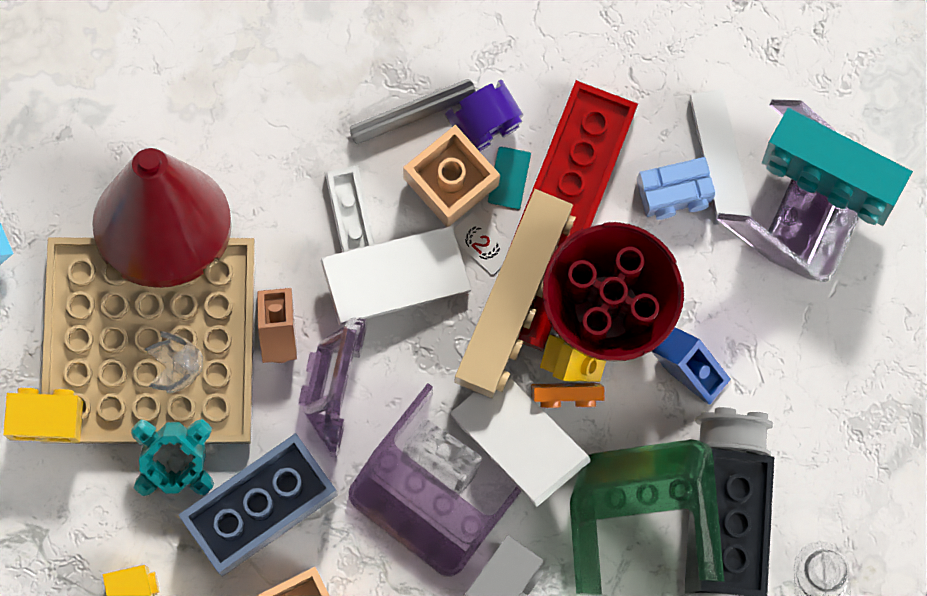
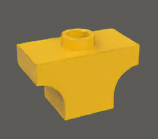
M549 335L540 368L553 373V377L562 381L600 382L606 361L597 360L579 353L565 343L559 335Z

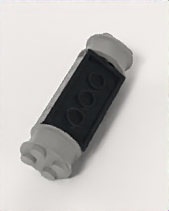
M718 407L715 408L714 412H703L695 418L696 424L700 425L699 445L694 446L693 451L695 453H693L684 593L685 596H767L775 457L771 456V451L766 449L767 430L773 427V422L768 420L767 413L748 412L747 415L736 414V409Z

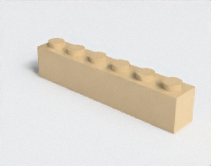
M537 189L534 190L456 372L454 383L492 399L496 390L503 392L510 375L509 372L505 371L509 358L516 361L524 342L518 339L523 327L529 329L537 311L531 308L535 297H543V280L547 265L559 247L557 245L561 235L568 236L576 217L570 215L573 204Z

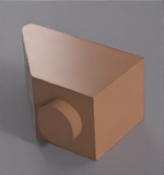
M292 288L257 291L258 332L262 363H284L289 360H297Z

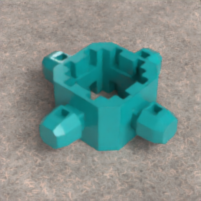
M142 419L138 421L132 428L131 434L140 445H143L139 458L141 474L136 478L134 489L141 496L150 495L158 487L166 494H178L190 484L189 488L198 495L205 496L214 486L212 477L203 470L206 458L204 443L210 437L212 427L205 420L200 419L196 420L188 428H185L180 422H167L156 432V427L148 421ZM169 442L173 445L179 443L181 445L180 449L188 456L190 454L193 456L192 461L182 472L179 470L176 474L172 470L167 473L165 471L166 467L158 460L156 462L153 460L154 454L163 444L167 445Z

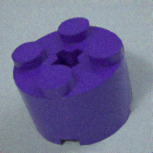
M498 80L496 89L491 83L461 100L459 104L462 108L454 113L452 108L445 113V117L451 127L456 125L479 152L491 145L490 141L493 140V136L500 133L502 138L519 129V124L523 122L521 120L523 113L503 80Z

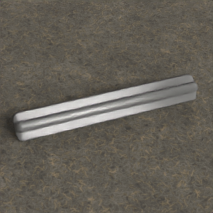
M466 79L351 125V137L356 144H360L459 104L461 100L476 91L474 84L470 79Z

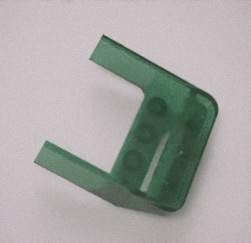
M688 439L588 455L591 461L579 471L570 498L576 594L602 595L596 520L689 509L694 516L699 581L724 582L714 460L712 450L708 444L699 440Z

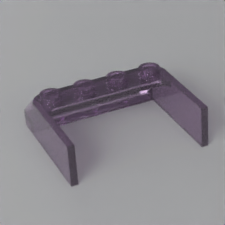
M772 99L769 104L782 117L789 107L836 131L802 100ZM793 179L790 181L768 231L750 216L719 213L717 220L769 261L805 278L821 282L830 280L835 274L859 220L858 213L847 207L840 209L828 202L826 196L816 191L815 193L804 191L796 184L797 181Z
M427 383L373 451L349 488V500L356 510L438 574L445 577H453L465 568L523 492L516 486L495 514L485 515L395 445L399 436L433 395V386Z

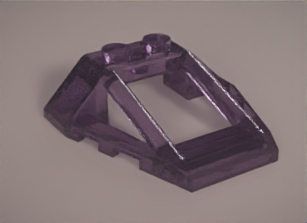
M363 317L351 318L343 328L322 340L318 344L316 352H310L306 372L311 373L309 386L302 385L298 405L304 406L303 411L307 421L329 455L338 458L345 427L344 419L340 418L352 360L353 357L360 358L368 326L367 318ZM333 353H338L329 394L323 396Z

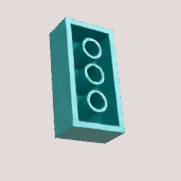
M789 107L771 136L762 160V164L766 165V169L770 173L778 177L787 176L797 181L796 184L804 191L809 193H815L816 191L826 196L828 202L840 209L847 207L858 213V217L864 222L871 225L878 223L881 226H884L913 173L912 170Z

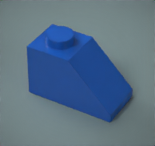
M676 327L667 339L652 351L668 373L709 405L731 380L699 338Z

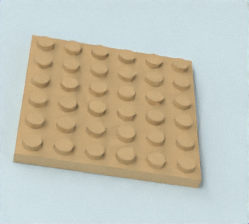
M48 237L41 394L52 395L54 389L72 390L74 395L79 396L83 401L80 443H41L139 444L132 437L131 430L141 419L155 426L156 432L167 422H180L185 428H188L196 420L203 419L212 427L210 437L204 444H251L255 239L230 238L219 260L215 259L203 269L204 274L178 286L153 288L129 282L123 279L121 273L110 264L106 265L98 252L94 238Z

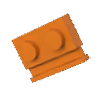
M600 383L531 384V398L534 402H540V407L559 408L561 407V401H575V407H596V401H605V389Z

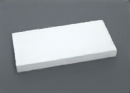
M452 226L322 257L320 260L339 326L466 294L471 291Z
M510 377L503 392L496 390L493 399L474 392L450 412L452 419L536 506L540 505L591 461L589 456Z

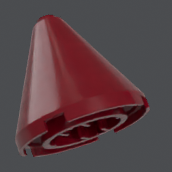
M146 148L139 151L104 190L96 204L92 226L98 252L106 265L110 264L121 273L123 279L134 284L164 288L182 285L204 274L203 269L215 259L219 260L230 240L232 223L226 196L210 176L161 150Z

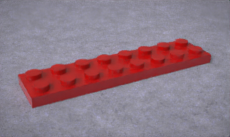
M576 80L521 220L534 190L537 189L573 204L570 215L576 217L568 236L561 235L557 246H560L563 241L575 232L591 227L638 103ZM536 296L531 308L537 310L529 329L522 328L518 339L524 341V345L543 352L552 325L545 311L543 297Z

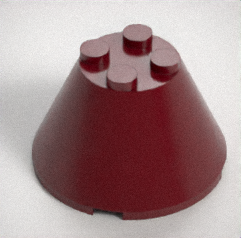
M605 222L601 225L581 229L561 243L547 265L542 293L547 317L561 339L583 355L597 360L613 362L641 357L662 344L671 334L680 318L684 303V282H682L681 274L676 264L677 261L661 240L640 227L621 222Z

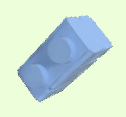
M705 157L641 171L637 177V185L645 215L647 217L656 215L657 220L673 217L676 215V210L688 208L689 212L704 210L709 207L708 203L712 202L715 197V189Z

